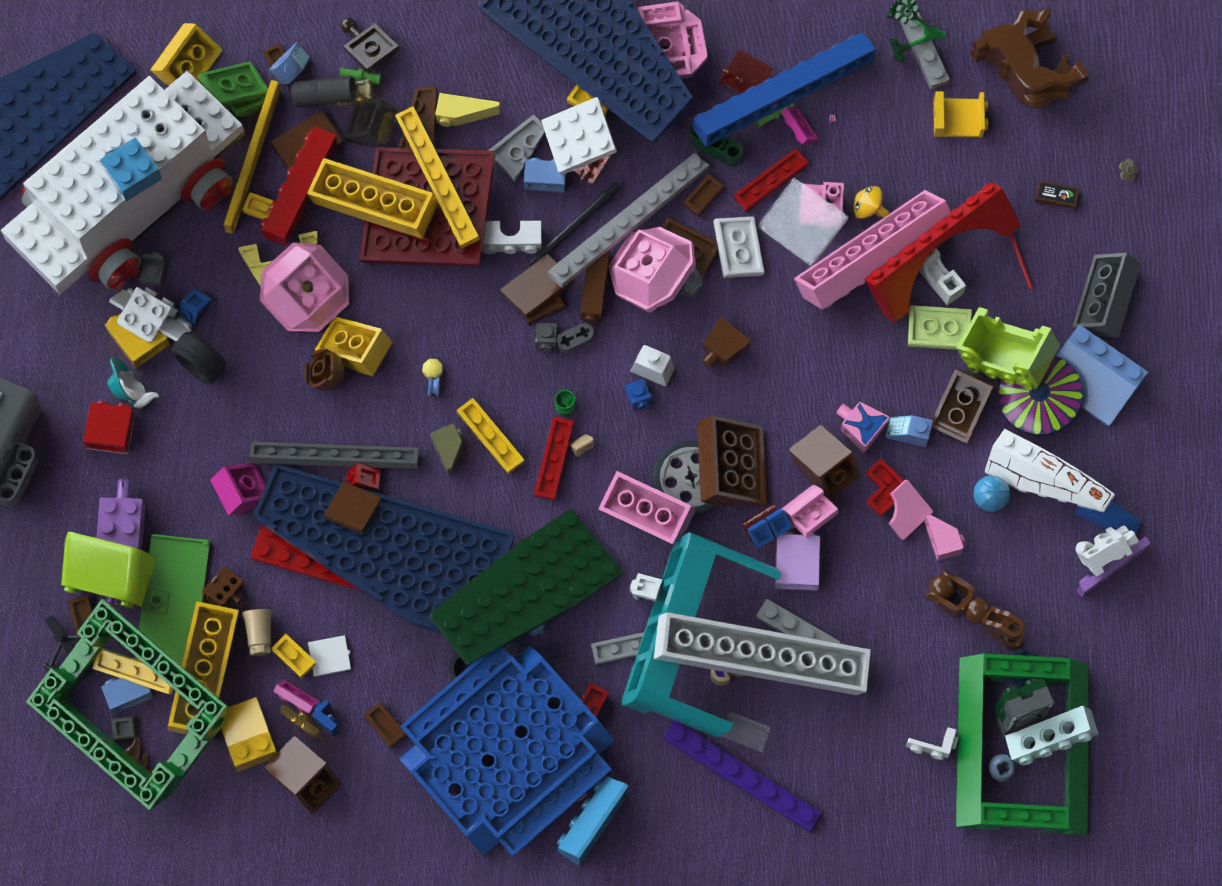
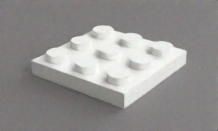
M598 97L541 120L560 175L617 152Z

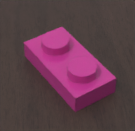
M786 107L781 112L786 124L792 128L796 134V139L801 144H814L819 139L798 107Z
M285 680L278 683L273 691L278 694L281 700L293 703L298 710L304 713H311L320 702Z

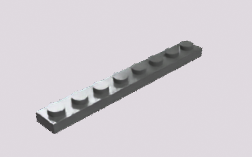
M251 442L249 463L351 467L360 463L379 468L417 469L419 448Z

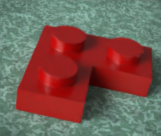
M880 458L865 475L879 487L866 501V504L882 517L894 506V500L890 493L904 480Z

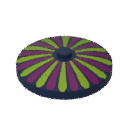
M1055 356L1037 389L1027 390L1021 385L1015 383L1011 385L1001 380L999 403L1005 418L1017 430L1032 436H1048L1064 430L1076 419L1083 403V387L1076 370L1067 361Z

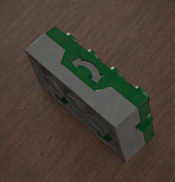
M1036 678L1030 679L1024 683V687L1019 689L1016 686H1012L1004 690L992 714L1002 738L1040 723L1045 719L1054 702L1044 678L1038 681Z

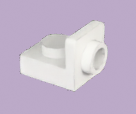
M638 573L636 580L633 579L630 591L636 600L644 598L657 602L663 581L662 579Z

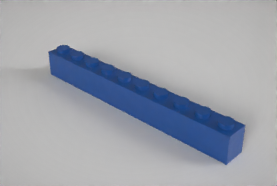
M863 32L853 35L848 40L835 44L829 50L820 52L813 58L802 61L791 69L784 70L774 78H768L764 83L756 87L753 86L746 92L735 95L722 104H717L713 109L705 113L698 114L694 118L693 131L707 147L875 61L876 48Z

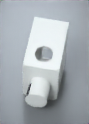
M643 345L630 372L666 387L675 367L671 356Z

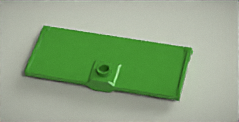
M152 534L149 554L157 559L142 603L139 630L182 666L196 601L202 602L203 600L202 590L205 584L211 541L208 539Z

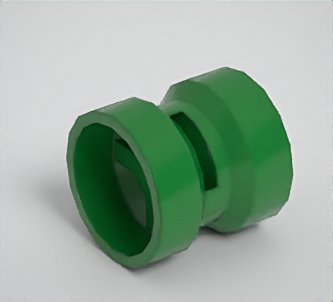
M560 390L555 395V409L562 416L571 415L576 406L575 396L569 390Z

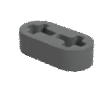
M583 323L561 333L557 338V348L562 353H570L590 343L594 337L593 328L591 325ZM581 331L588 332V337L580 336ZM566 339V341H570V346H566L565 344H563L562 340Z

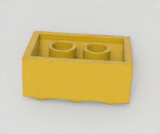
M184 23L153 65L151 71L168 86L186 71L200 83L198 78L200 73L207 72L223 49L197 24Z

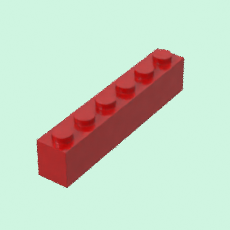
M315 126L311 132L306 134L305 144L302 149L298 150L295 158L296 162L294 166H290L287 172L288 178L285 183L281 184L278 191L279 196L276 201L273 200L271 203L270 214L268 218L265 217L261 224L264 238L284 246L287 245L310 199L307 192L323 158L329 160L337 145L335 134Z

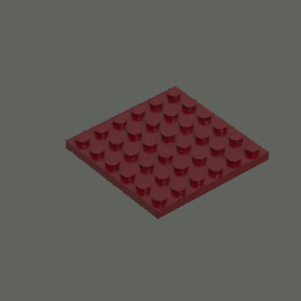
M376 147L372 174L434 194L412 148ZM435 149L480 240L461 248L438 202V206L423 239L365 221L359 258L361 263L481 267L496 158L495 151Z

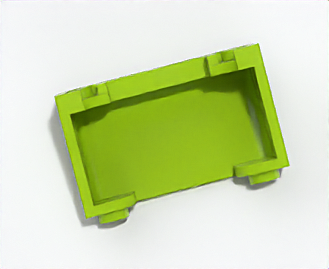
M67 532L61 585L65 587L64 591L72 594L83 590L121 601V606L133 609L134 605L142 607L157 558L137 548L74 532Z

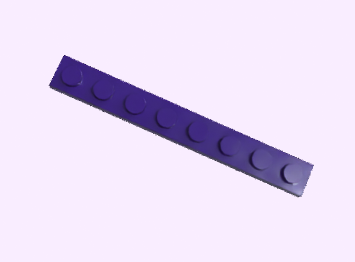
M674 720L664 735V741L809 833L820 817L821 812Z

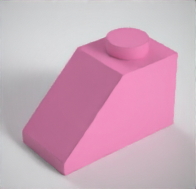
M932 515L926 516L925 525L937 561L961 555L966 545L962 534L959 535L958 529Z

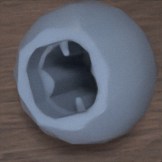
M996 755L989 762V774L996 781H1008L1015 774V763L1008 755Z

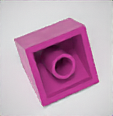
M255 463L224 466L210 479L228 515L242 514L257 507L266 486Z

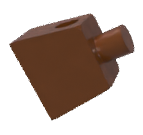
M720 317L703 343V350L707 355L701 361L709 369L716 362L723 367H727L750 348L751 340L724 318Z

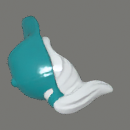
M110 359L113 374L108 379L107 384L116 398L128 400L136 409H140L149 404L154 398L159 397L155 392H145L144 386L134 378L132 372L128 371L122 359Z

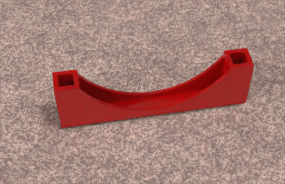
M992 182L985 185L982 190L969 197L965 203L952 210L948 216L935 223L931 229L922 233L918 239L905 246L901 252L889 258L884 265L872 271L864 279L884 317L895 323L910 311L908 307L910 294L921 266L928 256L950 237L974 229L993 230L999 235L1007 237L1021 226L1003 188Z

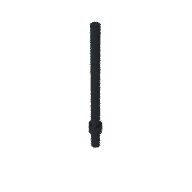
M615 182L605 192L602 191L596 196L597 199L527 262L531 267L546 254H549L600 206L606 205L611 200L610 197L621 186Z

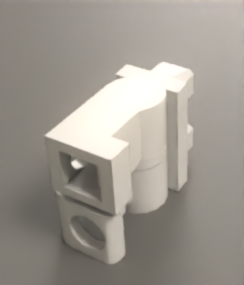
M1123 525L1117 530L1112 527L1105 530L1106 533L1099 534L1094 538V545L1088 541L1077 544L1076 553L1079 559L1094 575L1099 576L1104 573L1102 567L1109 562L1119 560L1124 555L1129 556L1132 554L1130 548L1139 543L1135 533L1131 530L1129 531L1126 526Z

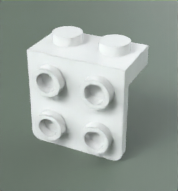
M136 287L117 323L147 342H152L167 316L175 317L178 310L173 307L174 303L163 297L160 300L155 297L157 293L147 287L145 290Z

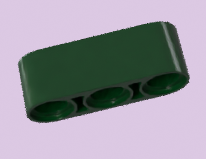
M693 125L691 126L689 142L693 147L730 167H736L741 163L743 148L739 143L725 137L715 142L720 144L719 147L712 145L706 147L699 137L694 136L696 133L693 131ZM734 152L737 153L738 156L732 157L729 155V153Z

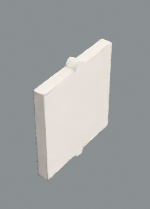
M345 635L308 642L310 657L317 663L313 667L314 677L351 670L350 651L347 649Z

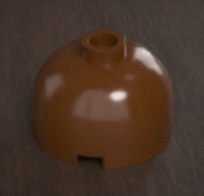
M325 348L318 349L310 356L312 357L310 363L306 362L304 381L310 387L319 391L333 390L341 383L344 377V363L336 353Z

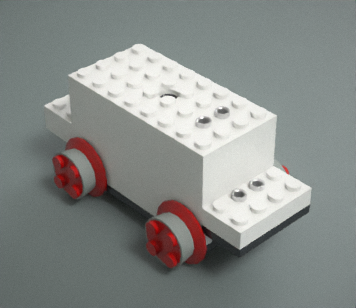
M188 71L165 90L148 76L23 183L22 204L27 208L2 228L1 232L5 240L59 295L87 271L90 281H102L108 290L119 291L130 278L135 277L140 272L141 258L131 252L133 244L182 201H194L201 210L207 209L211 211L222 198L227 197L231 193L232 189L230 187L233 178L223 171L225 162L219 157L245 135L243 125ZM136 137L159 169L162 180L126 202L104 171L100 159Z

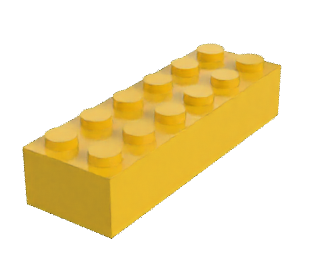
M323 158L307 192L313 204L423 239L438 206V201L432 192Z
M196 601L182 667L220 698L239 610ZM177 691L175 692L169 718L168 731L187 735L189 730L185 728L192 717H196L200 710L196 709Z

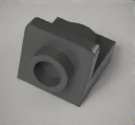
M155 252L142 254L143 266L140 283L161 286L165 268L163 256Z
M536 323L535 348L543 352L556 349L557 323Z

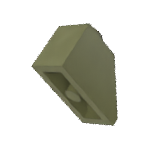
M453 423L430 433L431 441L448 476L453 474L463 448L462 440H464L461 430L459 428L456 429Z

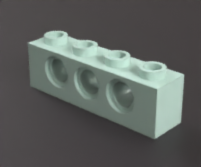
M1080 706L1005 737L1011 759L1020 765H1028L1034 759L1049 757L1054 751L1059 749L1066 750L1071 748L1072 744L1090 741L1093 736L1098 735L1092 711L1085 706ZM1074 726V731L1069 734V729ZM1055 733L1054 739L1050 741V736ZM1035 741V746L1030 749L1031 743Z

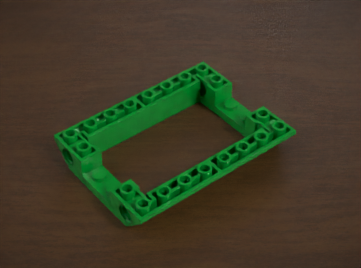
M101 599L77 632L81 637L79 642L59 668H51L26 703L148 810H152L175 791L224 725L228 705L109 603ZM111 636L196 709L200 710L196 717H192L185 728L189 730L188 734L167 762H159L152 771L153 775L65 699Z
M978 654L959 658L956 828L1000 830L1001 827L1043 829V833L1087 835L1088 741L1072 744L1071 748L1066 749L1065 807L981 802L983 679L1002 682L1003 678H1036L1037 680L1044 678L1045 683L1049 685L1067 683L1066 712L1080 706L1088 708V664L1071 658ZM1074 726L1069 729V734L1074 731Z

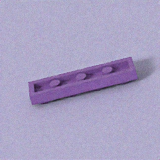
M1146 536L1141 540L1138 539L1139 543L1130 548L1132 554L1129 556L1124 555L1123 558L1113 560L1108 565H1104L1102 567L1104 573L1099 576H1085L1079 581L1080 586L1077 589L1081 597L1085 596L1147 550L1151 542Z

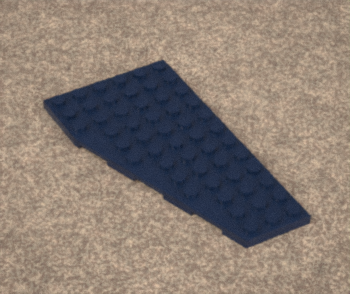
M484 0L478 6L480 12L592 98L598 97L602 106L653 145L694 100L631 0Z
M276 463L253 514L255 521L411 625L441 634L440 631L430 620L431 612L507 553L515 539V533L368 490L365 491L381 497V502L363 534H360L324 518V513L340 488L341 482Z

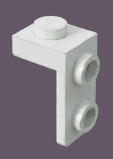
M947 728L942 747L908 738L906 747L910 748V751L922 754V752L931 754V757L935 759H948L951 749L955 750L957 745L956 729Z

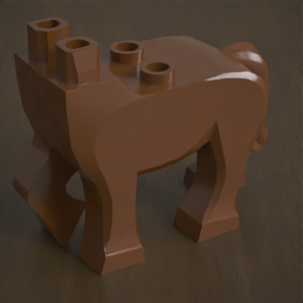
M1051 9L1041 11L1022 10L1013 24L1001 25L983 31L981 37L973 41L974 49L970 51L975 62L984 59L987 64L997 67L1000 78L1005 80L1018 101L1035 109L1043 108L1056 99H1069L1070 94L1068 91L1087 83L1089 74L1080 60L1075 65L1069 66L1067 54L1061 58L1058 67L1054 70L1039 66L1035 49L1043 45L1054 44L1057 38L1054 32L1050 34L1048 28L1050 24L1047 20L1050 17ZM1028 27H1035L1037 29L1027 34Z

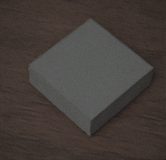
M133 716L111 719L114 742L136 738Z

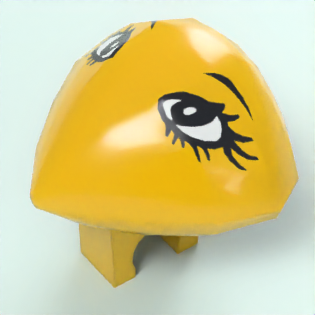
M868 187L856 194L854 213L857 219L869 218L874 214L884 218L890 213L882 206L883 196L880 187Z

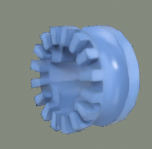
M429 377L428 396H431V394L439 396L440 378L433 380L432 377Z

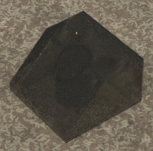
M381 98L355 103L343 139L372 148L386 146L390 139V132L396 121L395 115L398 110Z

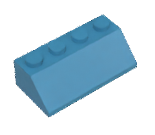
M607 776L604 781L601 780L596 784L593 790L595 794L591 799L588 797L581 807L583 812L579 817L576 815L569 825L571 827L567 835L563 833L558 840V852L578 866H581L627 798L629 786Z

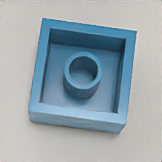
M136 137L100 159L104 171L126 202L162 180L159 169Z

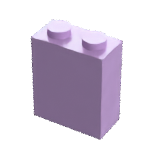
M785 532L777 537L776 568L781 572L780 580L775 579V589L818 590L820 536H815L812 533L806 538L803 534L794 535L793 532Z

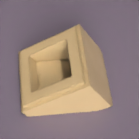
M585 434L569 443V447L574 455L578 457L594 447V439Z

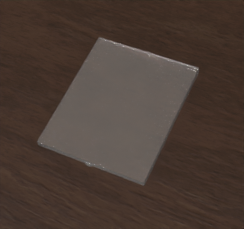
M793 178L757 227L812 267L849 217Z

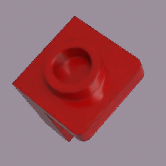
M358 463L348 470L346 481L350 485L375 492L379 489L381 470Z

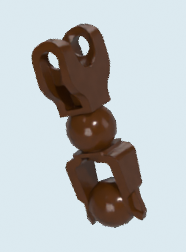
M941 569L942 575H937L930 581L929 592L924 593L926 599L938 604V607L954 618L965 614L971 623L981 624L982 629L1008 649L1015 650L1022 645L1025 629L1023 621L1010 612L1000 610L994 606L990 607V604L983 598H975L973 585L957 576L954 577L947 570ZM955 587L967 595L958 606L947 601L954 595ZM1007 638L1012 639V640L1018 639V641H1016V642H1009Z

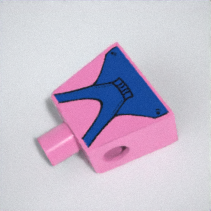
M859 402L853 410L843 403L836 412V414L844 419L841 431L863 453L867 451L889 421V416L862 402Z

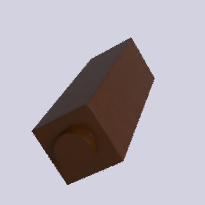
M610 250L586 268L580 313L581 320L588 323L601 322Z

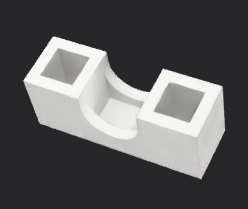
M487 221L483 245L484 253L505 252L507 254H514L525 251L526 253L533 254L541 250V221H520V231L514 236H506L501 232L500 221Z
M935 249L925 260L919 271L944 303L949 305L964 294L966 285L954 270L949 272L943 266L940 260L941 254Z

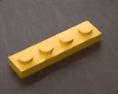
M474 398L456 410L457 414L508 475L525 462L523 457Z
M104 648L95 658L93 665L95 670L166 694L172 693L173 688L140 660Z

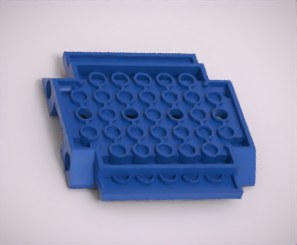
M531 646L527 647L516 658L502 647L471 664L400 726L416 744L399 758L400 761L483 857L499 843L513 857L516 856L612 771L600 754L613 744L615 740L545 659ZM553 698H557L561 702L557 709H551L548 706L549 701ZM519 727H525L528 730L524 738H518L515 734ZM493 756L494 764L491 767H485L482 763L484 757ZM455 784L460 785L461 793L457 796H452L449 792L450 787Z

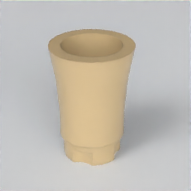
M255 609L242 613L251 656L271 654L272 610Z

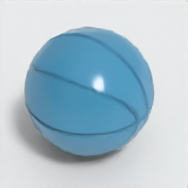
M989 475L981 478L976 483L973 497L980 509L986 512H997L1007 506L1011 493L1004 479L999 476Z

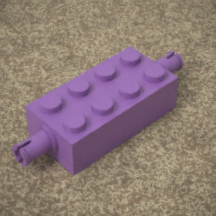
M119 479L116 498L100 497L96 538L142 550L146 506L143 499L129 498L131 481L125 479L123 482V479ZM107 598V603L113 605L114 602L115 605H119L121 602L114 598Z

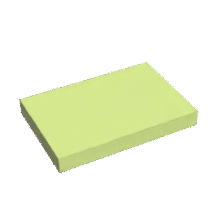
M910 305L908 346L957 350L958 344L971 323L972 309Z

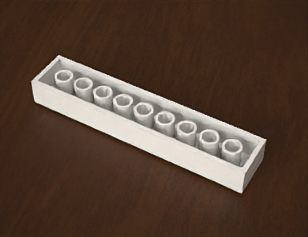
M666 612L659 616L654 659L859 695L867 690L871 649Z

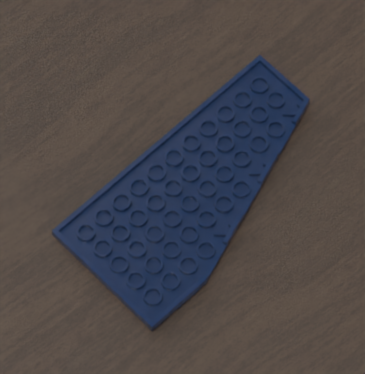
M95 32L0 78V201L137 73V70Z

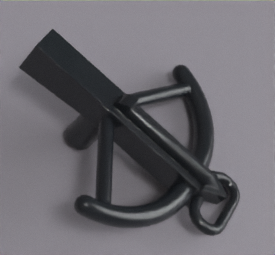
M52 615L44 621L53 632L55 641L59 642L50 664H43V667L47 670L57 668L53 667L62 646L69 655L75 647L71 640L81 639L79 635L67 636L55 616ZM91 663L90 665L92 667V670L83 677H81L79 680L86 679L95 671V669H93V663Z

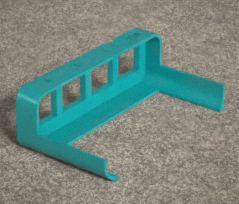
M689 532L675 542L662 577L663 585L657 602L654 601L636 660L623 694L622 705L643 714L651 711L719 738L730 732L734 723L669 698L680 664L654 659L659 616L668 612L696 617L716 555L776 580H780L781 572L773 566Z

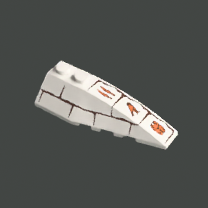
M1004 429L994 443L985 468L986 474L999 476L1009 486L1021 492H1032L1046 498L1048 496L1056 498L1061 502L1066 503L1068 501L1076 503L1078 506L1101 512L1106 510L1115 497L1113 492L1079 469Z

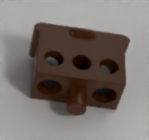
M224 566L202 590V599L222 607H227L232 600L239 604L242 598L237 594L244 588V581L231 572L228 566Z

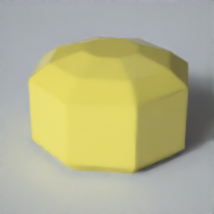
M428 359L423 363V374L428 380L429 377L436 380L442 376L443 366L438 359Z

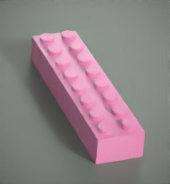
M924 190L795 277L794 280L803 298L823 310L832 306L833 302L839 298L848 295L857 286L863 285L866 282L864 279L872 271L880 268L889 258L897 255L905 246L910 245L922 233L927 232L935 223L950 214L951 211L946 200Z

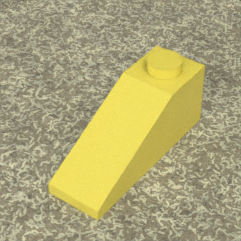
M440 93L435 114L436 123L444 127L459 126L499 115L500 102Z

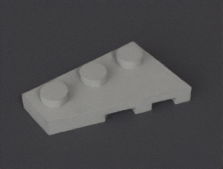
M533 114L488 150L495 151V162L514 182L523 170L526 159H530L546 134L542 122Z

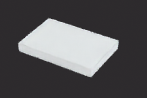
M754 216L715 219L713 223L723 277L763 276L765 272Z

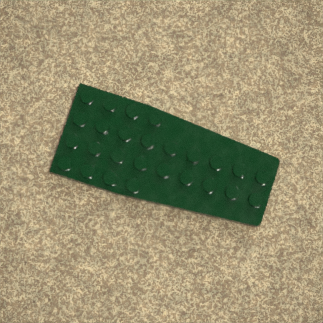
M569 509L523 539L431 612L430 620L464 663L471 665L573 609L622 576L623 571L574 511Z

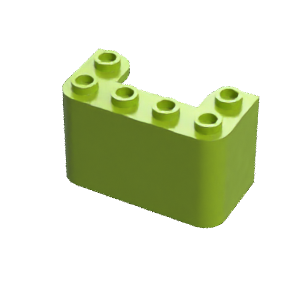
M979 307L957 346V350L967 365V369L976 374L978 372L983 373L992 379H1002L1011 385L1014 383L1021 385L1027 390L1037 389L1060 347L1052 329L1042 326L1040 329L1036 328L1034 332L1004 324L999 317L993 319L988 316L989 311L987 309Z

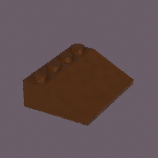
M711 415L698 422L701 502L724 506H766L763 426Z

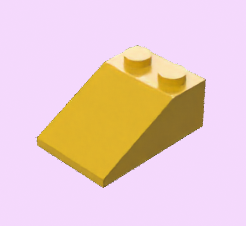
M335 317L315 348V351L322 348L328 349L342 359L344 366L356 372L373 376L393 342L380 328Z
M257 697L228 707L225 722L221 729L237 772L266 762L274 757L277 751Z

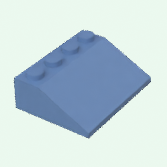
M1081 325L1075 329L1057 354L1058 357L1067 361L1079 375L1083 387V403L1081 408L1108 427L1148 374V371Z

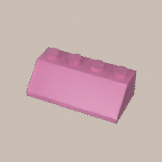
M616 471L599 507V510L673 545L688 528L696 511L691 505Z

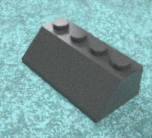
M1127 252L1094 255L1072 328L1076 329L1081 325L1097 337H1119L1141 264Z

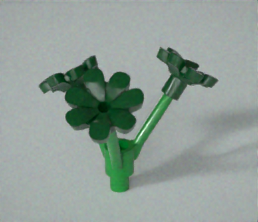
M896 0L895 4L892 3L889 9L891 10L888 12L887 18L891 19L894 16L904 24H907L910 19L924 28V37L911 43L900 44L897 39H889L891 48L895 51L893 57L895 60L898 59L900 64L904 62V52L910 50V47L930 41L931 39H945L946 32L930 26L918 17L919 7L916 5V0Z

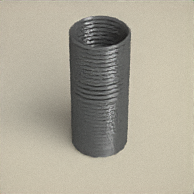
M351 75L298 81L292 85V98L297 108L353 102L357 98V85L354 77Z

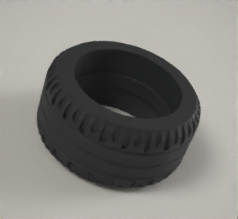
M193 332L183 333L171 348V353L178 363L204 383H213L226 368V362L221 354L206 340Z

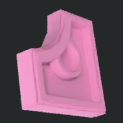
M904 480L890 493L894 500L895 511L893 518L888 524L903 540L926 519V516L934 512L908 480Z

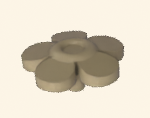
M1126 159L1125 162H1121L1119 165V169L1122 171L1120 177L1122 180L1128 179L1129 182H1133L1136 178L1135 174L1138 173V167L1134 165L1132 159Z

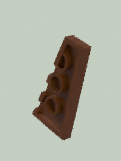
M436 86L416 87L410 107L413 106L435 148ZM403 132L398 148H411Z

